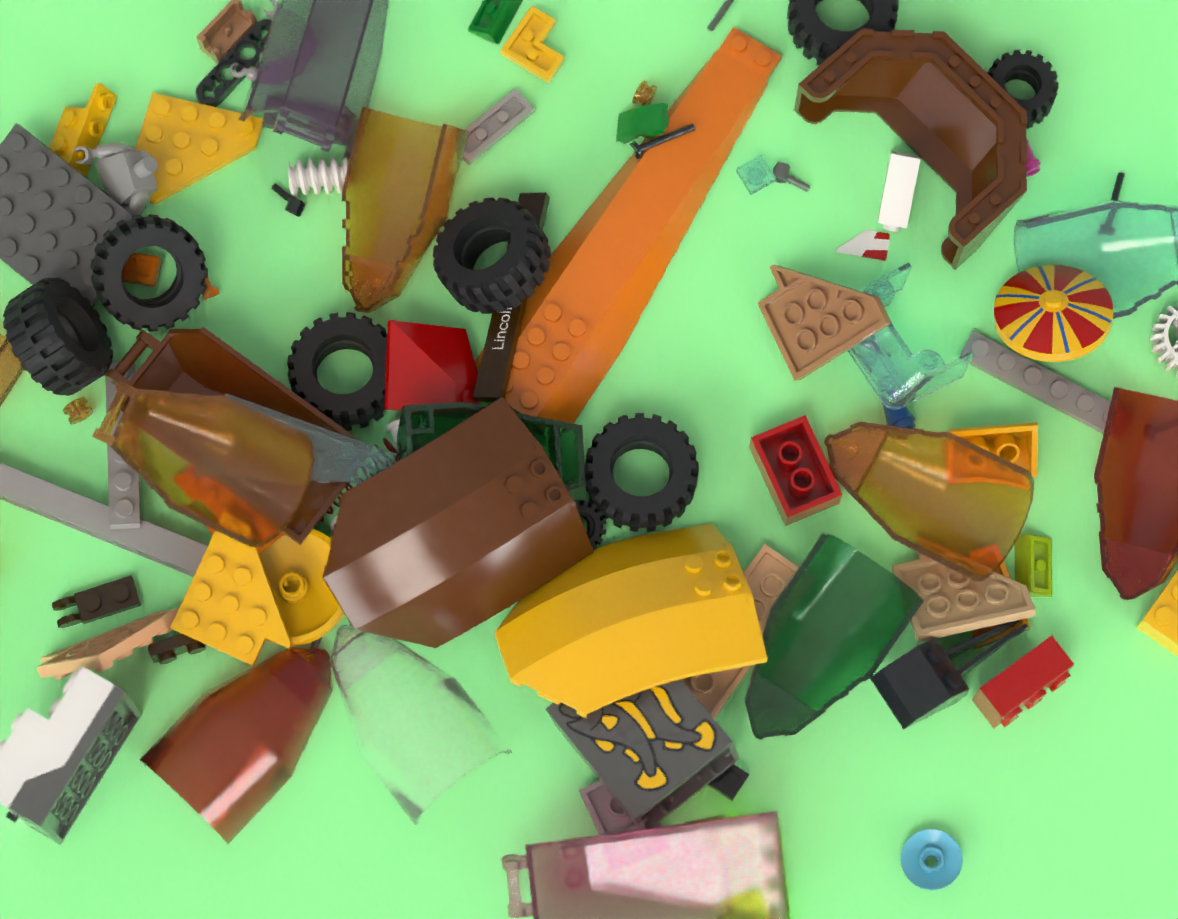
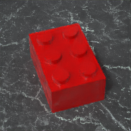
M806 415L751 437L749 449L785 526L840 504L842 493Z
M1051 635L981 686L972 698V701L993 728L1000 724L1005 728L1019 717L1018 715L1023 712L1022 708L1024 706L1030 710L1043 700L1042 698L1047 694L1046 690L1050 689L1053 693L1067 682L1066 680L1071 677L1069 671L1075 664Z

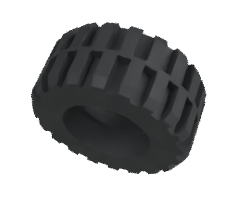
M789 0L787 11L789 35L793 36V43L797 49L803 47L802 55L808 60H811L812 57L817 59L816 65L818 66L862 28L891 32L895 29L898 17V0H858L869 14L868 22L855 30L839 31L827 26L818 17L816 6L822 0Z
M494 197L483 198V202L474 201L469 203V207L466 209L460 208L456 211V216L452 220L448 219L445 222L443 232L439 231L436 238L438 245H434L433 248L434 270L438 274L437 277L453 298L461 306H465L467 310L472 312L480 311L482 314H492L493 310H496L497 313L508 311L507 307H517L522 304L521 300L525 297L530 298L535 293L534 288L537 285L540 286L544 281L543 273L548 272L550 265L548 259L551 256V248L548 245L549 240L531 213L517 201H510V199L502 197L498 198L497 201ZM500 242H510L506 253L499 261L487 268L473 270L477 259L486 249Z
M149 214L148 217L135 215L132 216V220L125 222L123 219L117 222L115 229L112 231L108 229L103 234L104 240L101 244L97 243L94 249L96 253L95 258L91 259L92 285L104 308L123 325L126 323L132 329L140 331L142 328H147L149 332L158 331V327L163 326L169 329L175 326V321L179 319L182 322L190 317L187 313L192 308L195 310L201 303L198 299L201 294L205 295L207 288L204 284L205 278H208V268L205 266L206 258L197 241L187 230L167 217L163 219L153 214ZM146 246H157L169 252L175 261L177 269L171 287L162 295L152 299H140L130 294L123 284L121 275L127 258L136 250Z
M43 278L8 302L3 315L5 318L3 326L7 331L6 338L13 348L14 356L18 357L21 362L20 365L25 371L30 373L31 378L36 383L42 384V388L52 391L53 394L70 396L101 378L109 371L113 358L111 338L107 335L108 330L105 324L100 320L101 316L90 305L91 302L86 297H83L76 287H71L69 282L59 278Z
M338 312L329 314V320L323 321L321 317L314 320V327L312 329L305 327L300 332L301 339L294 340L291 346L292 355H288L287 360L289 384L295 394L339 426H342L346 431H352V425L360 424L362 429L369 426V420L374 418L375 421H378L384 417L387 352L386 329L379 323L374 325L372 318L365 315L361 319H357L356 314L352 312H346V317H339ZM344 349L356 350L365 354L372 363L373 374L364 387L353 393L336 394L324 389L320 385L317 378V370L321 362L328 355Z
M635 413V418L628 419L627 414L620 416L617 423L609 422L603 426V432L595 435L592 439L591 448L587 450L584 475L586 492L589 493V500L591 503L596 504L599 510H602L604 514L601 517L606 520L610 518L613 520V525L620 529L625 525L629 526V531L638 532L639 528H646L647 532L656 531V526L661 524L663 527L672 524L673 518H680L684 514L686 506L690 505L694 498L699 472L695 447L689 444V436L684 431L679 432L677 430V424L671 420L667 424L662 422V416L653 414L652 419L644 418V413ZM636 449H646L660 455L669 467V480L666 486L661 491L650 496H634L623 491L615 483L613 477L614 464L621 455Z

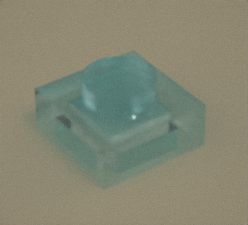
M762 154L736 168V173L750 195L776 182V177Z

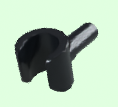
M274 184L272 190L288 202L284 210L300 217L305 203L288 194L278 184Z

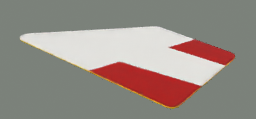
M865 230L837 248L836 252L885 261L890 234Z

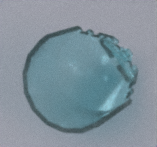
M1101 199L1018 219L1014 227V249L1018 273L1042 265H1064L1083 270L1094 276L1106 287L1113 302V319L1130 315L1137 311L1139 306L1151 299L1159 298L1162 296L1161 293L1174 285H1178V206Z

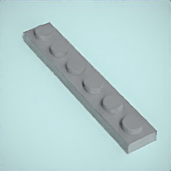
M975 331L972 332L959 356L960 360L1115 441L1118 439L1131 414L1129 411Z
M112 362L110 369L114 370L119 362ZM135 362L124 375L128 380L136 373ZM105 377L110 530L141 528L137 426L128 420L114 401L122 389L113 385Z

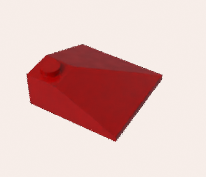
M388 320L385 410L452 417L472 416L480 411V402H476L473 398L478 374L466 329Z

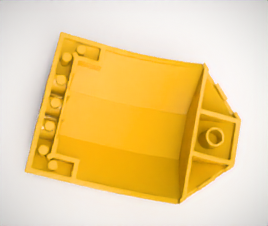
M712 523L641 535L593 550V553L519 600L496 629L494 635L511 683L520 687L524 684L538 691V696L557 705L562 702L576 709L577 714L586 718L587 714L607 704L664 683L700 674L767 662L752 592L731 543L724 538Z

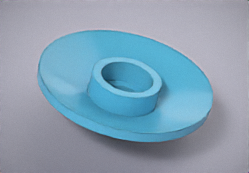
M936 829L919 831L913 834L902 848V870L907 879L919 888L925 890L943 889L957 879L962 868L963 858L958 843L953 837L943 831ZM931 857L937 861V864L934 867H929L926 865L925 860Z

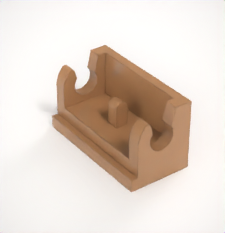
M231 0L196 37L200 50L218 64L257 23L254 13L251 10L247 12L240 0Z

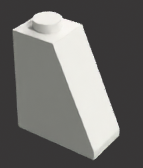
M890 151L877 220L878 223L883 224L882 229L900 232V227L907 228L920 164V157L917 155Z

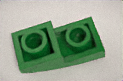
M649 104L620 113L618 115L616 141L627 144L640 136L652 139L664 133L669 123L667 115L668 104Z

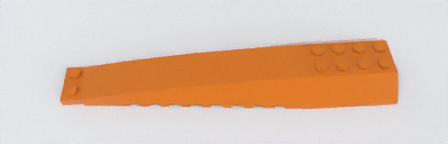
M735 27L732 28L720 48L714 52L668 109L669 123L666 131L652 139L645 138L641 144L690 124L694 125L695 130L641 152L642 158L637 160L633 153L551 254L550 259H548L550 261L548 272L543 273L544 281L540 286L537 285L534 288L535 293L530 298L527 297L505 401L515 413L534 424V431L557 445L561 444L624 349L643 310L647 307L654 290L666 272V268L676 254L683 237L688 232L694 217L705 201L712 184L716 181L735 142L740 137L768 85V79L782 60V55ZM483 350L480 352V354L474 361L477 374L479 372Z

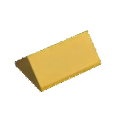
M1037 422L947 430L943 445L949 484L1037 477Z

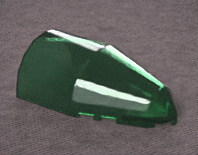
M823 530L770 606L762 634L767 662L753 665L744 697L753 735L760 740L781 735H796L825 713L827 708L839 699L846 697L860 683L871 678L925 600L904 581L847 542Z

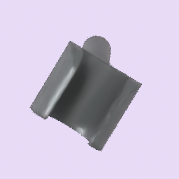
M784 162L776 163L772 173V178L775 182L793 184L806 192L809 191L810 185L789 175L790 165Z

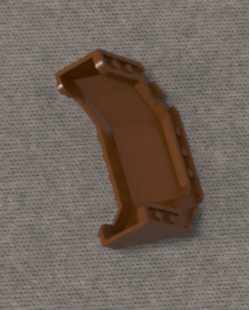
M862 28L798 84L794 111L810 124L823 122L833 112L875 113L956 193V215L949 223L948 237L941 246L943 259L956 270L979 249L1027 191V111L945 31L915 33V30H892L891 32H883Z

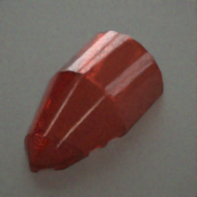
M1114 387L1094 472V481L1097 484L1098 503L1096 505L1097 513H1099L1101 530L1099 531L1101 566L1106 577L1110 578L1119 592L1120 598L1123 600H1134L1164 584L1178 561V401Z
M287 648L204 692L139 761L170 786L229 844L292 778L296 765L307 747L315 725H317L333 692L331 662L328 651L322 648Z

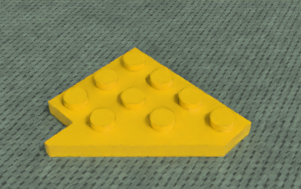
M152 92L135 147L136 151L145 150L148 156L154 157L158 163L157 170L153 172L157 183V190L150 196V204L157 205L256 150L263 130V118Z
M221 517L170 628L254 666L266 639L289 649L292 643L251 531Z

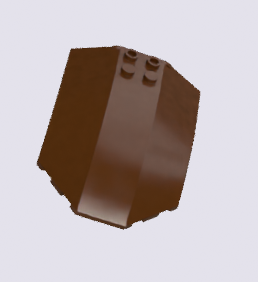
M500 397L408 456L348 491L341 493L336 524H334L329 545L331 548L322 578L354 630L438 648L510 607L594 551L576 504L543 447L505 399Z

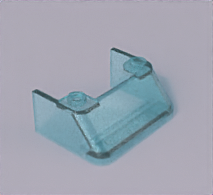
M910 263L904 264L870 281L860 291L880 297L884 307H887L892 303L895 293L903 289L912 266ZM892 324L848 350V353L881 402L886 407L894 410L901 409L961 379L973 358L972 353L968 352L945 363L941 356L933 350L925 349L912 354Z

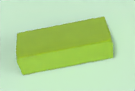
M1026 534L1015 538V581L1026 585L1031 597H1052V538Z

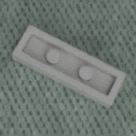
M515 88L450 141V146L468 165H471L534 113V107Z

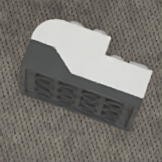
M79 667L69 678L63 689L64 697L62 700L58 698L50 709L49 715L51 717L49 720L27 708L24 714L19 713L11 725L13 731L7 741L2 740L0 742V804L9 810L5 817L14 823L17 820L21 821L59 845L62 844L142 715L124 690L84 667Z

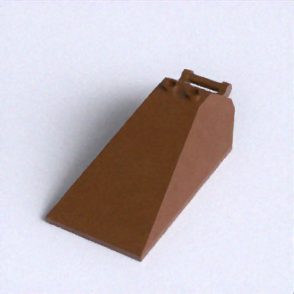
M206 328L170 329L161 342L146 331L141 330L136 336L137 341L114 370L110 369L105 375L109 382L122 389L114 399L115 403L130 422L301 545L373 450ZM146 347L153 350L130 380L126 379L124 375Z

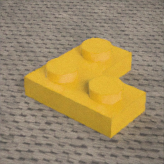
M531 6L502 47L501 55L545 82L550 83L564 62V56L543 44L556 25V20Z

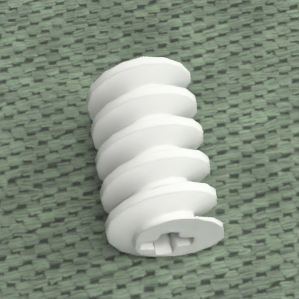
M335 157L331 159L329 166H326L324 158H320L318 166L314 165L312 158L308 159L306 167H303L300 159H297L295 167H291L290 162L288 164L289 188L292 196L297 195L299 187L303 195H308L311 187L315 195H320L322 186H324L327 194L332 193L334 186L339 194H343L346 185L349 189L347 157H343L340 166H338Z

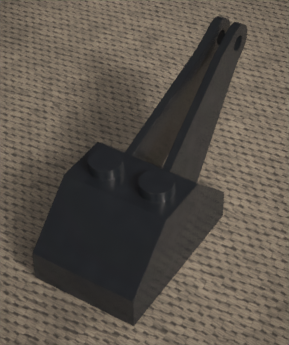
M1021 620L1004 623L947 651L944 650L936 638H933L916 646L888 664L870 679L904 730L956 704L967 696L969 687L963 680V677L1010 640L1026 631L1029 626L1025 623L1008 633L958 671L950 659L1005 632Z

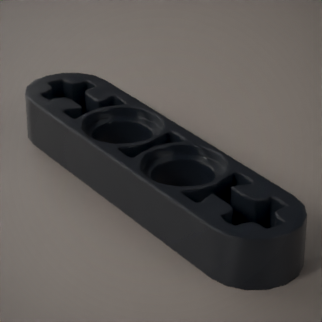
M271 19L258 21L198 84L195 93L199 104L218 107L247 77L244 75L240 78L234 77L232 80H224L221 78V72L226 68H230L235 62L239 64L234 68L237 73L241 72L243 68L255 67L271 38L267 35L262 38L261 31L265 30L268 32L271 29L273 35L278 26L275 21ZM244 48H252L256 51L255 56L249 60L242 59L240 52ZM214 80H217L219 83L217 87ZM204 91H207V92H212V91H213L215 97H214V98H211V97L208 96V97L205 99V96H204V93H203V92H204Z

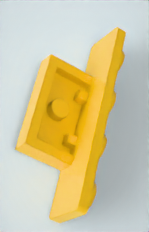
M101 83L94 85L86 108L64 107L49 146L50 149L85 177H87L92 163H76V161L84 160L86 153L85 151L74 152V149L79 146L89 147L92 150L96 149V146L101 141L117 96Z

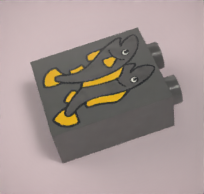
M681 679L626 696L587 714L586 718L578 715L576 709L562 702L559 705L552 703L546 708L557 729L643 835L648 833L740 759L733 741Z

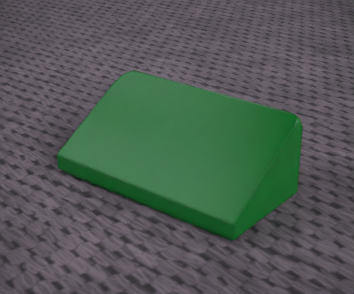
M483 0L467 30L478 37L499 45L523 0Z

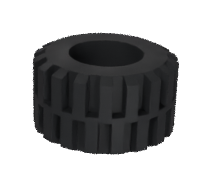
M1014 50L1011 56L1007 52L1002 54L1001 60L997 58L993 62L992 68L990 67L988 74L1006 92L1004 84L1012 80L1024 81L1034 89L1036 96L1030 99L1021 100L1011 96L1027 111L1026 129L1033 127L1034 122L1037 125L1040 124L1044 117H1047L1050 113L1059 88V82H1056L1058 76L1056 71H1051L1053 65L1049 61L1046 63L1042 61L1044 58L1042 55L1038 54L1035 57L1032 56V51L1026 50L1025 54H1021L1020 50Z

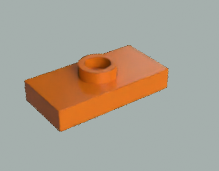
M134 253L122 268V281L156 287L162 258L160 256Z

